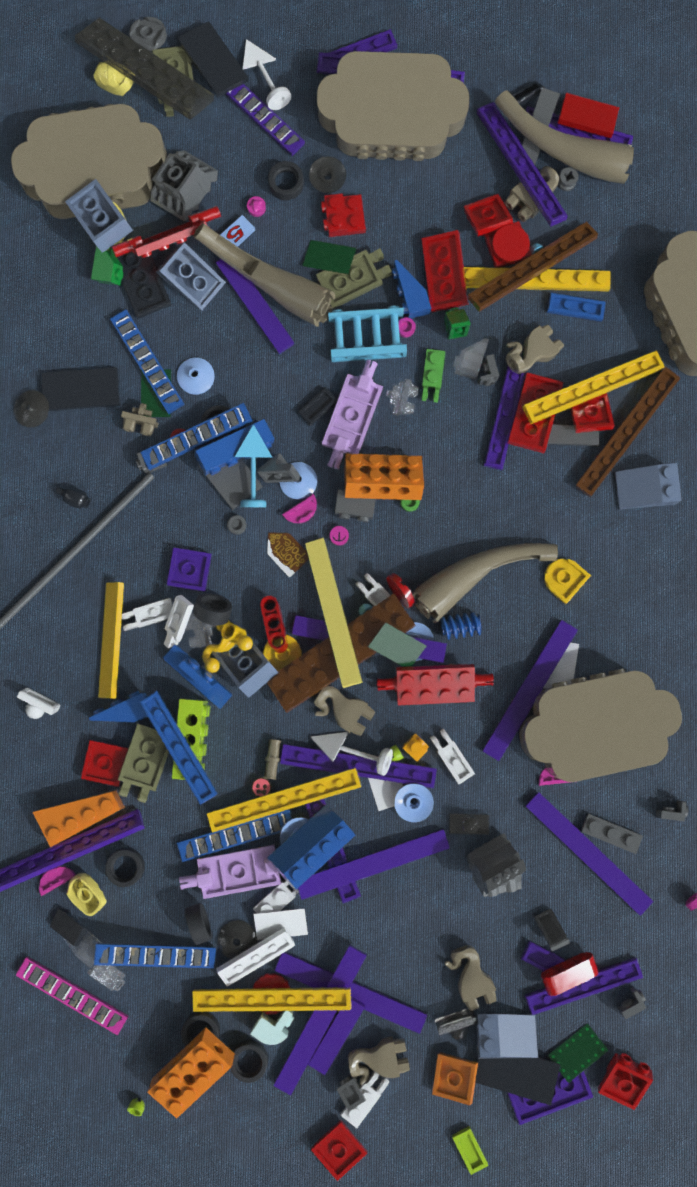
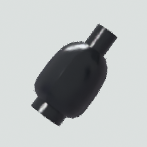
M58 487L56 489V494L62 496L63 501L72 507L80 509L88 508L91 498L87 496L86 492L78 488L69 487L63 489Z

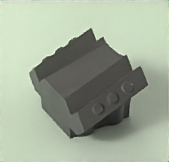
M185 150L177 151L176 154L169 153L152 179L155 185L151 190L150 201L181 220L187 221L189 220L188 216L192 215V211L198 210L200 202L207 192H210L211 182L217 181L218 170Z
M505 833L491 839L488 843H484L483 846L474 849L473 852L466 856L469 868L472 871V878L483 897H493L500 893H511L522 889L521 879L522 874L526 871L523 859H520L519 852L513 848L510 839L507 840Z

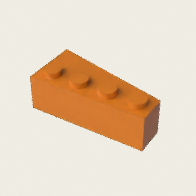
M115 790L34 811L33 814L49 846L52 847L125 808Z

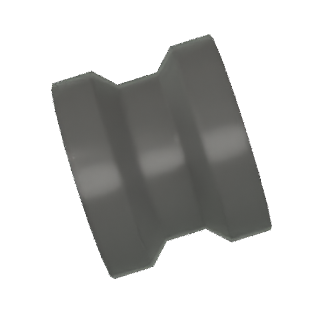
M571 167L563 169L559 176L558 187L562 191H571L578 181V172Z

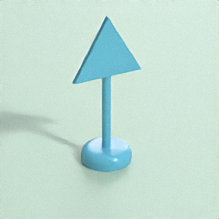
M253 424L234 456L251 457V500H241L240 507H266L265 500H256L255 457L272 458Z

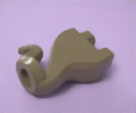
M544 166L539 172L553 192L559 183V176L553 168ZM520 182L511 189L510 195L505 201V206L512 210L518 205L521 210L517 216L522 222H525L530 217L533 219L539 212V209L523 184Z
M539 325L530 332L524 341L523 360L519 355L522 351V345L519 342H510L506 346L514 348L506 355V361L513 372L518 374L525 373L535 362H549L554 359L564 344L560 339L551 341L549 336L553 334V330L549 325L543 327Z
M333 686L323 688L314 702L322 711H317L315 716H326L329 713L330 707L325 700L330 697L333 702L334 715L338 725L349 733L352 732L361 736L366 727L358 723V719L362 715L366 719L371 720L375 711L368 706V703L361 699L346 698Z
M465 945L451 952L453 962L445 961V965L451 970L460 968L461 959H468L458 981V989L463 1003L472 1011L479 1008L476 998L484 996L487 1004L496 1002V988L491 977L480 968V959L476 949L471 945Z
M393 1036L382 1039L374 1048H359L348 1054L351 1077L362 1075L363 1077L359 1081L360 1085H363L370 1076L369 1069L359 1066V1062L365 1063L373 1071L385 1078L400 1077V1073L409 1071L408 1057L401 1059L396 1057V1053L406 1051L404 1038L393 1039Z

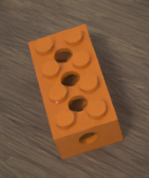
M346 454L344 465L345 498L421 500L424 489L422 456Z
M205 1028L152 1078L147 1093L177 1119L232 1067L235 1053L211 1031Z

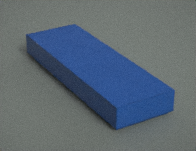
M550 293L547 313L602 322L606 302Z

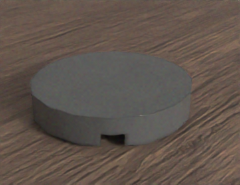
M144 17V20L140 21L138 19L131 25L129 30L130 39L137 49L152 51L164 44L167 37L166 29L159 19Z

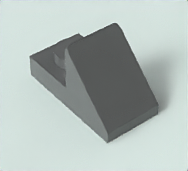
M280 453L258 468L257 471L265 483L298 482L300 474L294 466L288 464Z

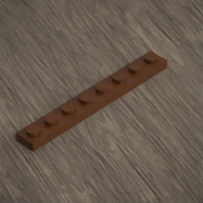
M586 221L468 294V300L479 312L596 240L598 233Z
M667 367L661 371L575 485L576 488L589 497L594 494L679 381L680 377Z

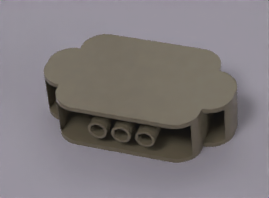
M355 51L341 58L337 67V74L325 77L319 84L317 92L318 118L325 130L336 133L337 146L348 156H356L359 159L376 157L378 160H385L387 158L405 160V158H413L414 161H422L435 158L441 154L445 148L447 137H452L462 130L469 108V92L463 82L451 78V69L448 62L439 55Z
M107 104L104 107H89L86 110H71L62 114L52 113L49 116L37 118L30 124L27 130V142L21 143L13 151L11 162L13 173L25 193L30 198L41 201L48 213L53 217L67 219L76 216L65 201L95 179L112 202L116 203L120 209L146 204L151 199V190L154 187L152 179L168 155L161 133L154 125L141 122L137 112L129 105Z
M687 231L675 236L657 260V268L645 284L644 295L647 308L654 315V323L660 328L662 333L661 338L669 348L670 358L675 361L682 373L689 376H697V231Z
M624 669L608 671L609 675L607 676L605 673L590 675L589 680L586 677L571 679L570 684H567V681L553 683L552 688L544 689L538 694L533 704L534 715L525 719L521 724L519 730L521 746L529 758L545 763L547 770L552 776L566 782H577L654 765L662 761L668 752L667 737L676 733L681 726L682 713L678 700L668 691L656 690L652 679L640 671L625 672Z

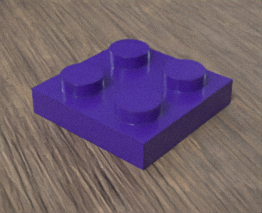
M173 547L167 586L205 592L212 554Z

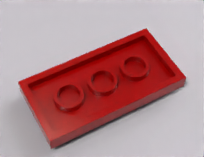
M455 230L422 238L431 311L437 312L469 305L459 231Z
M527 372L507 444L545 453L555 414L530 424L522 407L525 404L562 390L564 382Z

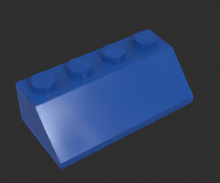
M325 805L273 851L267 859L293 889H298L346 845L355 834L333 810Z

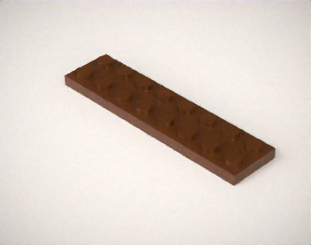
M394 593L347 624L358 665L377 653L368 646L385 623L403 633L416 626ZM330 637L279 670L267 682L286 713L340 678Z

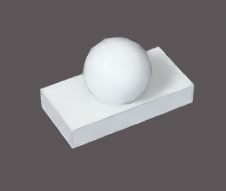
M30 688L21 690L17 698L28 703L25 711L27 716L33 719L42 717L44 712L52 715L61 706Z

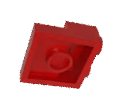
M342 193L324 196V201H321L322 213H326L327 219H323L324 230L328 231L329 237L366 233L361 194L343 196Z
M615 1053L607 1066V1073L598 1087V1093L635 1110L653 1082L652 1070L644 1062L638 1064L632 1061V1058L625 1053L621 1055Z

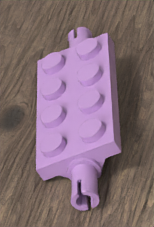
M366 360L362 374L359 376L347 374L322 442L323 446L333 450L327 464L331 468L334 465V469L339 470L344 454H359L383 390V386L374 383L372 379L378 365L374 361L370 367L371 360Z
M275 844L197 859L198 872L195 875L179 877L180 888L183 890L198 886L202 889L203 899L281 885L280 873L267 859L275 851Z

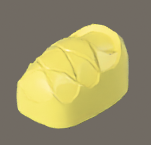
M99 62L95 69L94 79L96 84L112 94L123 96L133 85L134 78L132 73L122 65Z
M78 873L70 880L66 894L80 911L87 916H93L103 908L107 902L98 884L88 874Z

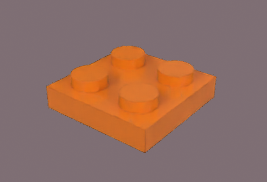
M442 1052L438 1053L432 1095L471 1105L478 1062Z

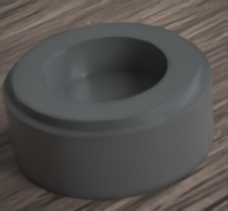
M234 515L229 518L227 527L232 534L240 535L246 530L247 523L242 516Z

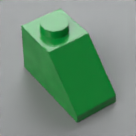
M96 246L91 279L99 283L120 286L123 278L122 264L115 257L111 247L102 253Z
M459 308L449 309L444 316L448 340L466 337L471 324L465 310H459Z

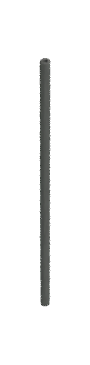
M150 472L0 618V629L155 478Z

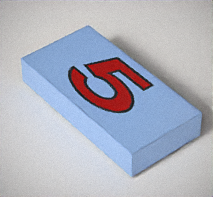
M242 215L221 236L238 247L255 231V227Z

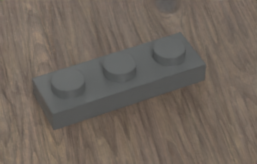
M588 813L580 830L585 834L634 854H637L643 838L640 834Z

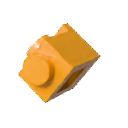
M414 734L402 748L414 760L418 761L428 751L429 746L419 736Z

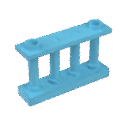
M390 306L388 309L343 312V310H333L332 313H328L329 322H335L336 347L331 350L332 362L406 357L407 344L402 345L400 343L398 318L403 317L404 308ZM391 318L392 344L389 346L381 344L379 319ZM372 319L374 345L372 347H365L362 345L361 320ZM343 321H353L355 346L353 348L344 347Z

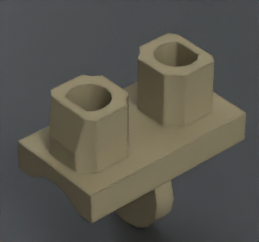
M141 403L139 408L133 407V413L122 411L121 417L124 420V431L134 432L136 424L142 425L140 433L151 437L154 428H158L159 423L156 422L155 418L146 417L152 415V411L146 410V404Z

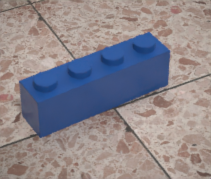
M265 419L254 423V426L267 449H270L275 439ZM252 425L195 451V457L205 475H215L221 471L220 468L232 467L238 463L237 460L245 458L246 460L251 458L234 456Z

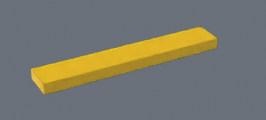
M120 582L106 583L98 698L116 699L124 583Z

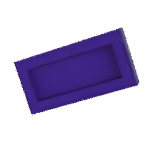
M530 940L521 956V960L543 971L565 961L564 958Z

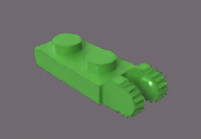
M426 350L422 401H426L428 388L435 389L433 402L438 403L445 351Z

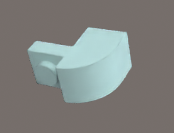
M283 1011L276 1021L267 1014L262 1013L250 1034L264 1044L275 1045L281 1043L288 1036L289 1030L285 1026L288 1028L294 1019L292 1016L293 1011Z

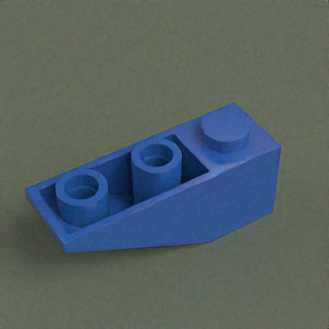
M395 260L394 268H391L393 278L398 281L396 288L398 296H402L404 302L401 303L402 308H404V314H407L408 318L411 319L430 314L431 305L426 289L398 260Z
M139 691L128 695V700L122 702L120 699L111 703V708L106 710L100 708L94 711V716L89 717V720L138 722L148 716L139 701L146 698L147 695L146 693H139Z

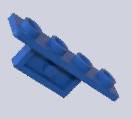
M174 645L164 656V660L219 709L231 698L232 693L178 645Z

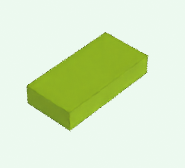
M470 1126L452 1135L471 1175L489 1166Z

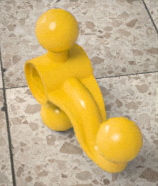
M230 621L224 625H215L217 630L221 631L222 639L219 645L211 644L204 649L202 659L206 671L215 673L220 667L217 659L210 658L212 652L229 651L235 644L243 651L252 648L253 641L249 636H246L245 629Z

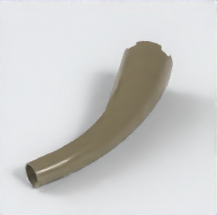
M508 90L502 92L496 98V105L507 119L538 148L562 163L591 177L625 184L629 176L625 172H627L629 164L632 165L634 147L632 145L584 138L554 130L528 114Z
M204 223L197 228L193 236L195 239L262 289L289 312L316 327H319V322L324 323L328 319V313H331L333 309L330 306L331 299L335 300V293L305 277L287 272L252 256Z
M526 543L507 545L464 558L436 573L412 592L413 597L417 601L415 607L427 619L433 617V623H437L491 570L520 560L556 561L558 556L557 544Z

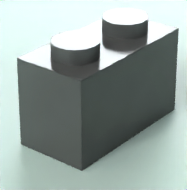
M338 489L335 515H339L338 518L349 520L350 517L357 518V521L369 522V520H373L376 499L345 498V490Z

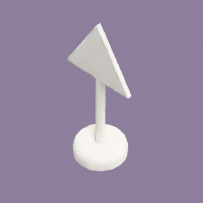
M246 39L243 69L259 66L272 90L267 96V105L271 110H279L289 103L291 93L286 87L275 88L263 66L265 63L275 61L276 58Z
M348 732L311 737L332 762L335 760L339 750L376 761V770L380 775H386L393 756L392 749L384 748L379 757L342 746Z

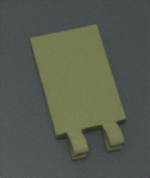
M181 46L153 50L159 104L164 103L166 116H174L172 102L183 101L185 115L192 114L190 100H195L196 96L190 58Z
M377 249L368 254L367 250H364L354 255L348 274L326 270L316 274L320 285L335 293V300L331 299L330 303L333 309L383 285L381 279L392 276V270L389 265L376 270L373 264L384 259L381 249Z
M141 724L136 725L118 776V780L123 781L118 792L119 795L127 797L131 784L141 787L137 800L146 803L149 791H156L169 753L156 729Z

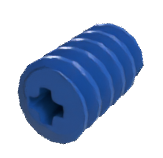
M474 612L470 613V618L464 613L462 619L459 614L455 615L454 620L451 615L448 616L447 621L444 617L440 619L442 637L446 635L448 640H450L451 634L456 639H458L459 633L462 634L463 638L466 637V632H469L471 637H473L474 631L477 632L478 636L481 635L479 614L476 617Z

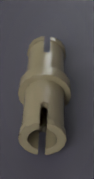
M269 739L268 754L265 757L266 769L264 778L276 780L278 762H280V740Z

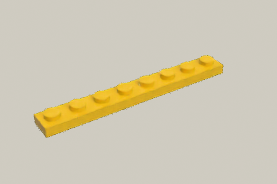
M464 267L466 287L479 288L510 268ZM548 269L517 289L609 292L610 271Z
M656 350L525 404L522 408L530 424H533L658 372L665 366Z
M353 768L209 812L207 817L212 832H216L362 786L357 769Z
M351 987L194 989L192 991L193 1012L351 1010Z

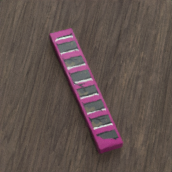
M28 956L16 974L19 978L116 1035L119 1034L128 1018V1015Z

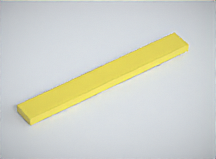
M321 538L305 543L342 687L346 688L363 683L325 540Z

